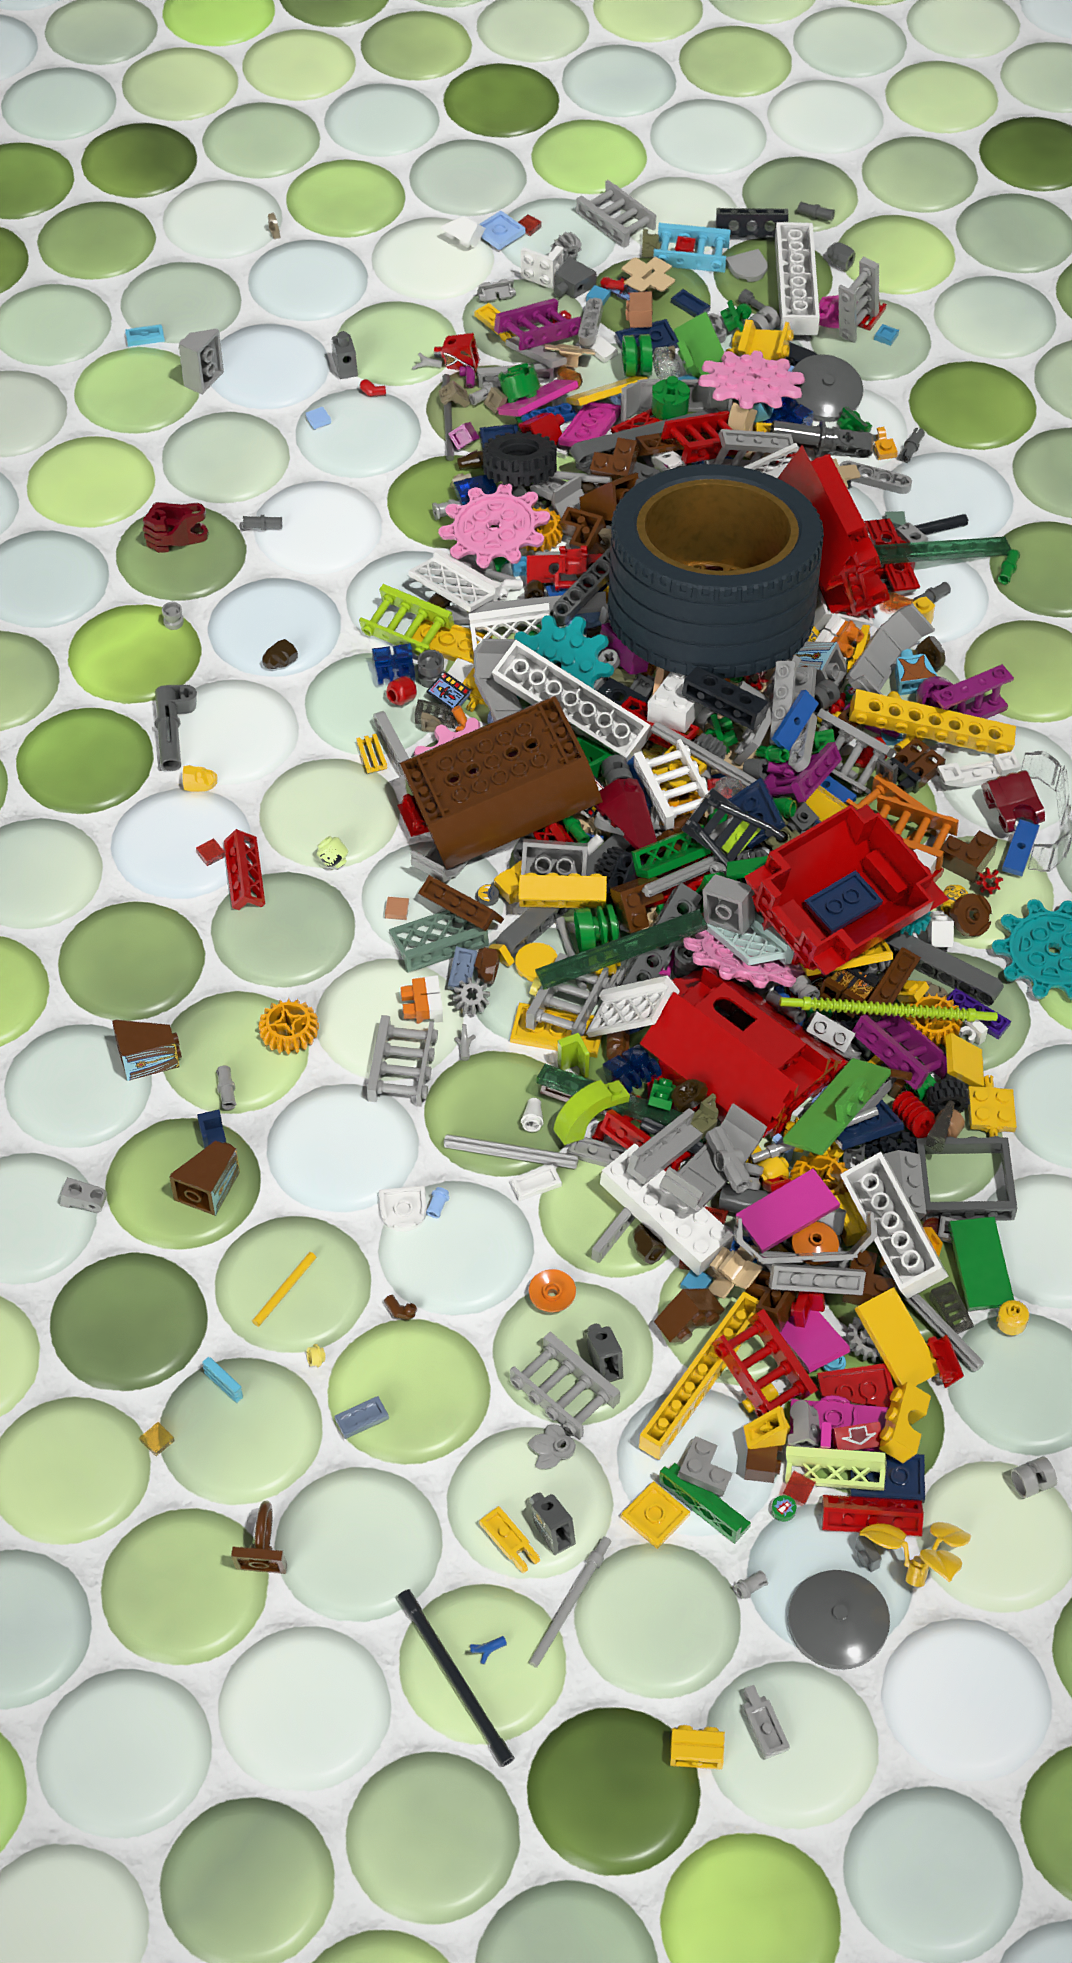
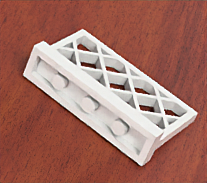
M440 549L434 552L433 558L408 572L409 577L468 612L477 609L487 602H496L498 600L500 584Z
M549 603L470 613L469 620L473 650L478 645L477 641L479 643L482 641V638L476 635L475 630L484 629L488 632L483 639H488L491 635L498 639H506L511 632L514 634L519 632L515 629L518 624L528 626L524 631L527 634L532 629L539 633L541 629L535 625L544 616L550 615ZM498 627L508 629L503 636L495 632Z
M668 975L603 989L599 994L603 1002L586 1034L589 1037H595L656 1024L672 993L676 992L679 994L680 990Z

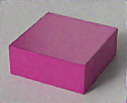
M822 1422L820 1448L822 1449L831 1448L832 1422Z

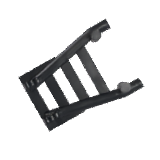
M713 788L708 791L681 828L682 831L706 849H710L718 860L724 864L726 869L727 862L734 861L758 828L764 830L765 836H773L779 841L785 836L783 832L772 824L741 811L740 808ZM709 806L717 808L716 813L706 826L702 828L698 823ZM727 813L734 816L714 842L709 835ZM741 821L749 823L750 825L726 855L721 850L723 845ZM741 878L742 882L747 884L745 878Z

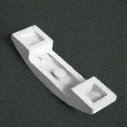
M1014 752L994 755L993 761L959 767L956 762L937 766V770L945 785L970 787L982 785L999 776L1021 770V765Z

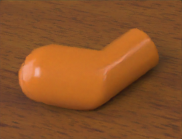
M456 706L451 711L459 725L455 731L459 732L465 728L467 718L461 706Z

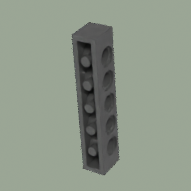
M683 883L678 884L673 889L618 986L637 982L636 977L641 978L643 981L661 977L659 972L662 967L666 968L671 960L669 955L681 943L679 937L682 932L685 933L691 925L689 920L701 908L699 902L703 896ZM677 907L683 910V915L677 911ZM667 924L672 926L673 932L668 930ZM657 942L663 945V950L658 948ZM647 959L652 961L653 968L648 966Z

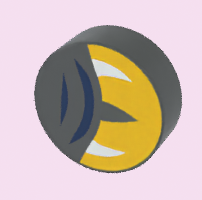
M485 884L478 889V901L483 905L491 906L498 902L499 890L496 886Z

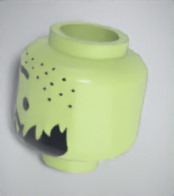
M328 836L317 845V855L326 867L336 866V868H339L347 862L345 857L348 855V849L338 837L332 838Z

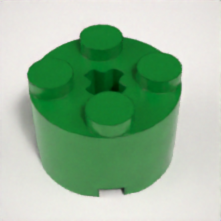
M528 363L518 364L507 368L508 372L506 374L503 371L498 374L503 394L508 397L509 403L516 402L524 396L526 398L534 397L537 395L536 391L541 387L533 363L528 366Z
M669 376L667 379L661 380L652 386L651 408L656 418L663 421L688 414L690 388L686 383L678 380L676 376Z

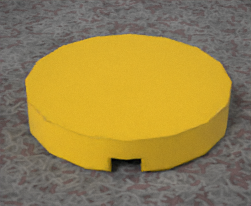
M530 943L519 949L515 957V968L521 977L527 978L528 981L533 982L535 977L538 979L544 978L545 980L558 955L549 945Z

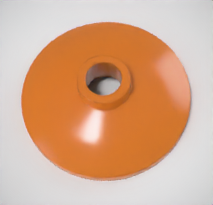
M816 1221L793 1235L792 1248L794 1253L838 1252L839 1241L831 1227ZM812 1238H818L820 1242H815ZM803 1260V1262L810 1265H824L830 1262H813L811 1260Z
M556 1269L544 1270L538 1273L529 1285V1297L532 1303L537 1308L546 1312H559L568 1308L576 1296V1286L573 1279L567 1273ZM555 1293L556 1296H549L548 1294Z

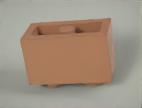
M630 292V300H626V321H630V328L652 327V292Z

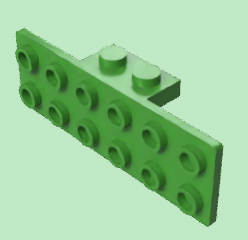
M707 312L674 329L679 341L677 343L680 349L678 355L682 362L685 361L683 366L687 374L691 373L693 377L699 379L702 375L710 374L702 370V365L705 361L722 362L721 358L724 350Z
M852 1058L784 1136L783 1143L823 1155L891 1075V1069Z

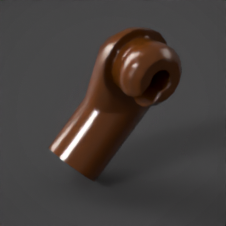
M389 1295L384 1299V1303L395 1318L409 1320L415 1317L417 1312L415 1304L407 1303L405 1306L400 1305L394 1295Z

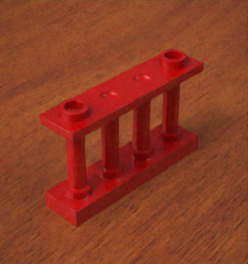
M723 411L665 421L661 438L663 440L675 438L684 447L681 460L685 464L715 459L722 448L716 430H733L727 424L730 412ZM706 432L712 439L705 440L700 433ZM691 435L696 441L689 442L684 436ZM729 450L726 456L736 455L738 450Z
M637 1095L634 1098L629 1113L621 1116L613 1109L607 1111L600 1130L625 1149H629L634 1144L641 1147L651 1139L648 1136L650 1133L637 1128L631 1121L636 1119L641 1123L644 1117H648L667 1126L673 1120L654 1106L648 1105L647 1101ZM686 1151L667 1166L664 1171L671 1167L678 1172L682 1161L686 1158L691 1159L695 1154Z
M764 1309L749 1319L751 1326L730 1340H727L723 1334L712 1343L716 1355L724 1361L754 1406L758 1417L778 1406H782L795 1396H800L804 1400L818 1390ZM754 1335H759L764 1343V1347L741 1361L734 1348ZM768 1355H772L778 1367L757 1381H754L747 1369ZM782 1375L786 1376L792 1387L768 1402L761 1389Z

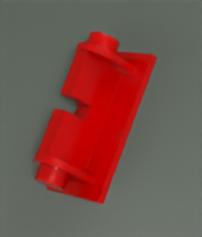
M405 794L402 804H398L397 807L410 836L413 837L429 832L414 796Z
M948 1335L937 1339L936 1336L930 1337L927 1340V1346L936 1360L940 1372L939 1377L944 1387L947 1388L963 1378L964 1374Z

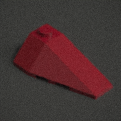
M616 779L599 791L603 802L595 805L596 809L602 816L606 815L611 820L610 824L614 828L618 827L624 833L623 837L636 850L657 842L645 795L637 779Z

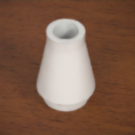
M530 1098L528 1100L527 1107L522 1116L521 1123L526 1131L536 1132L540 1130L544 1123L541 1101L537 1098Z

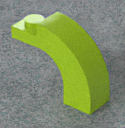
M601 1080L593 1082L578 1091L566 1102L556 1118L553 1130L564 1145L583 1140L588 1124L598 1113L607 1108L629 1102L630 1094L619 1080L604 1084Z

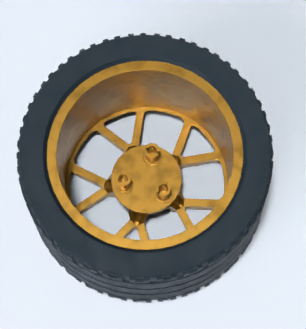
M721 464L683 466L657 473L639 482L619 500L612 517L608 617L614 633L617 634L618 639L631 652L648 663L686 676L698 666L722 679L744 677L774 668L777 661H787L803 648L814 626L824 537L823 523L819 513L801 492L788 483L769 474L739 466Z

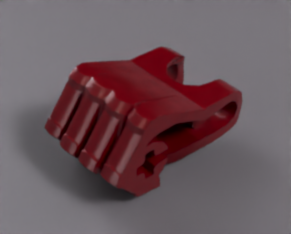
M155 502L143 518L144 539L146 540L147 547L152 548L158 553L169 552L168 547L170 545L185 546L206 541L209 534L208 529L203 523H198L205 519L206 508L200 503L181 505Z
M1027 770L999 776L981 785L985 802L989 809L997 808L1000 814L999 823L1005 833L1015 831V821L1020 817L1030 819L1034 824L1045 822L1044 807Z

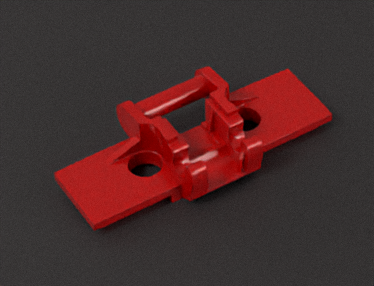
M891 519L864 521L879 558H887L888 562L884 563L883 568L874 569L875 574H878L880 579L888 578L894 592L920 589L919 582L913 571L915 560L907 542L898 537ZM881 538H887L890 542H885Z
M584 545L581 546V549H566V546H559L560 555H527V584L535 579L541 583H555V591L569 589L577 580L561 581V576L583 575L589 569L590 564L595 563L603 554H589L588 546ZM552 564L559 565V570L555 575L549 572ZM599 571L598 573H599V574H604L605 572H604V571ZM584 584L586 587H592L590 584Z

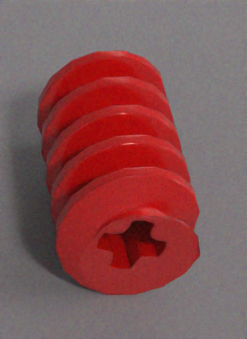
M911 1091L902 1092L896 1097L892 1104V1111L916 1137L924 1138L935 1131L937 1121L934 1114Z

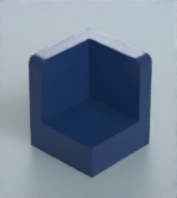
M219 1109L197 1114L204 1149L214 1141L226 1142Z

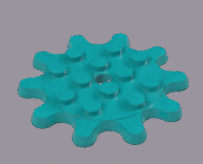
M546 615L541 620L542 629L537 635L530 636L526 632L519 631L514 636V640L522 643L553 664L560 662L562 664L561 669L594 690V683L597 679L611 677L614 673L612 664L601 662L598 659L599 652L609 644L608 638L602 634L592 638L585 637L586 620L583 617L577 616L573 618L569 626L559 628L556 625L555 618Z
M1032 899L1027 903L1029 912L1027 917L1017 918L1012 914L1003 915L1001 917V924L1011 935L1007 939L993 941L992 950L995 954L1007 956L1012 960V963L1004 969L1005 979L1010 982L1021 978L1028 979L1033 983L1032 993L1037 999L1045 998L1050 989L1058 988L1063 990L1067 997L1072 1000V901H1064L1058 910L1048 911L1044 908L1041 901ZM1049 948H1057L1060 952L1059 954L1049 952Z

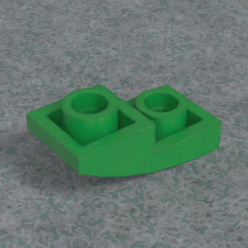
M666 1078L654 1079L648 1105L670 1111L673 1102L671 1091L676 1087V1085L672 1084L673 1081Z

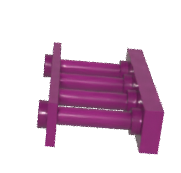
M552 298L497 313L494 331L498 334L507 331L514 333L520 338L519 350L523 351L578 335L581 317L567 320L557 312L559 301ZM554 318L558 322L552 323L549 320ZM540 323L543 325V327L538 328L534 324ZM526 327L528 331L523 332L519 328Z
M1001 664L933 693L932 696L943 710H949L950 707L957 705V708L951 711L988 719L1008 709V704L1001 697L1000 691L1001 686L1013 681L1014 677ZM992 690L991 694L984 696L985 692ZM975 697L974 701L966 704L968 699Z
M829 742L818 754L811 755L809 765L803 771L795 772V775L791 778L785 777L784 774L770 773L764 781L772 797L775 798L777 795L794 793L798 803L806 802L842 761L836 743Z
M866 1014L862 1015L852 1030L855 1033V1037L890 1068L912 1072L911 1081L906 1082L915 1090L921 1088L932 1071L941 1079H944L948 1074L946 1054L924 1034L922 1035V1032L916 1030V1027L910 1024L906 1018L900 1017L899 1014L895 1017L893 1014L890 1016L886 1014L884 1018L881 1017L880 1021L876 1023ZM883 1029H886L892 1035V1037ZM899 1043H902V1044L908 1049V1051H907L904 1047H902ZM915 1057L919 1058L925 1065L919 1062Z

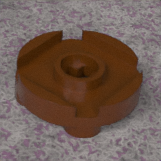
M969 893L961 895L949 911V915L954 921V926L965 937L982 935L991 925V921H989V915L992 914L991 906L987 899L980 894ZM970 911H974V914H973V918H974V919H971V918H970V915H969Z

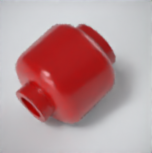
M401 676L388 684L386 695L390 702L397 706H402L415 699L417 687L410 678Z

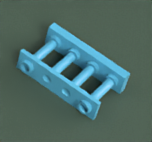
M659 223L658 235L659 242H662L661 250L654 249V257L670 264L673 268L725 273L726 256H722L723 248L729 249L731 230ZM678 236L696 238L695 245H698L697 253L670 251L668 246L669 243H676ZM705 246L716 247L715 254H704Z

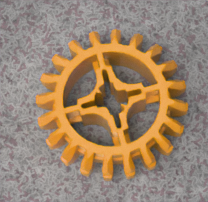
M541 506L539 509L532 507L531 509L534 511L549 512L550 520L548 524L534 529L537 533L544 536L543 544L540 547L524 546L521 549L526 548L527 552L530 550L544 552V550L551 551L552 547L557 548L564 535L560 525V515H556L555 511H549L548 508L544 510Z
M927 992L925 997L922 996L918 1002H910L911 1007L913 1004L916 1007L921 1004L922 1007L928 1005L929 1008L932 1005L935 1008L940 1006L941 1009L944 1006L947 1009L952 1007L953 1010L956 1007L959 1008V1006L954 1005L953 1000L947 1001L946 995L942 998L938 997V993L931 996ZM903 1015L910 1024L916 1027V1030L922 1032V1035L924 1034L937 1047L940 1044L946 1047L945 1036L950 1033L959 1036L963 1025L960 1018L958 1021H955L954 1018L950 1021L948 1018L943 1020L942 1017L937 1020L936 1017L930 1019L928 1016L925 1019L923 1016L918 1018L916 1015L915 1018H912L911 1015L909 1017Z
M288 998L287 1002L279 1000L277 1005L271 1003V1009L265 1008L258 1024L260 1037L263 1039L265 1046H270L272 1051L277 1049L279 1054L286 1051L289 1055L293 1050L298 1054L299 1048L306 1050L307 1044L313 1045V1039L317 1038L319 1023L317 1022L318 1017L316 1013H314L312 1007H308L306 1002L300 1004L298 999L295 1002H291Z
M810 1152L808 1157L803 1155L800 1161L797 1160L793 1169H791L790 1179L792 1181L809 1170L814 1169L834 1196L849 1192L840 1175L849 1169L845 1168V1162L838 1163V1156L832 1159L829 1153L826 1156L818 1154L815 1156Z

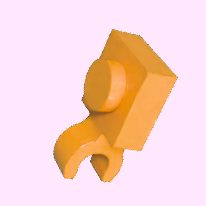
M885 427L876 428L878 434H875L876 441H874L873 447L878 460L897 458L898 451L893 438L887 439Z

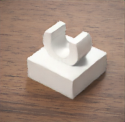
M975 1020V1022L966 1021L965 1026L960 1029L959 1036L962 1037L967 1034L969 1036L967 1042L971 1044L975 1042L979 1046L985 1042L988 1028L979 1020Z

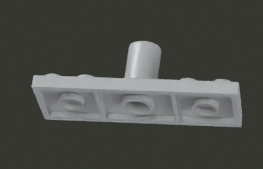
M794 655L790 660L787 661L796 662V667H798L801 658ZM775 671L770 678L772 683L768 684L763 694L744 681H741L738 687L769 702L766 718L754 730L747 728L742 735L744 738L743 742L741 741L735 749L737 755L734 762L739 765L760 746L770 726Z

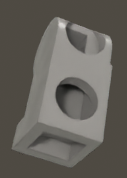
M909 522L895 528L898 537L907 542L914 559L927 554L928 537Z
M67 1177L61 1192V1206L67 1208L75 1206L95 1213L101 1212L107 1192L101 1187Z
M798 1400L790 1408V1415L793 1418V1434L788 1435V1444L794 1447H819L818 1411L806 1401Z

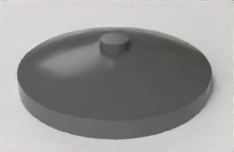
M818 354L804 358L793 368L792 372H800L804 375L805 382L794 385L801 389L802 397L798 399L791 398V400L808 417L819 421L834 422L838 421L841 417L843 407H848L852 411H856L863 397V382L855 368L845 360L832 355Z
M828 1570L809 1577L797 1588L789 1606L788 1626L797 1648L808 1659L826 1668L846 1670L868 1663L881 1651L890 1628V1614L883 1595L869 1580L845 1570Z

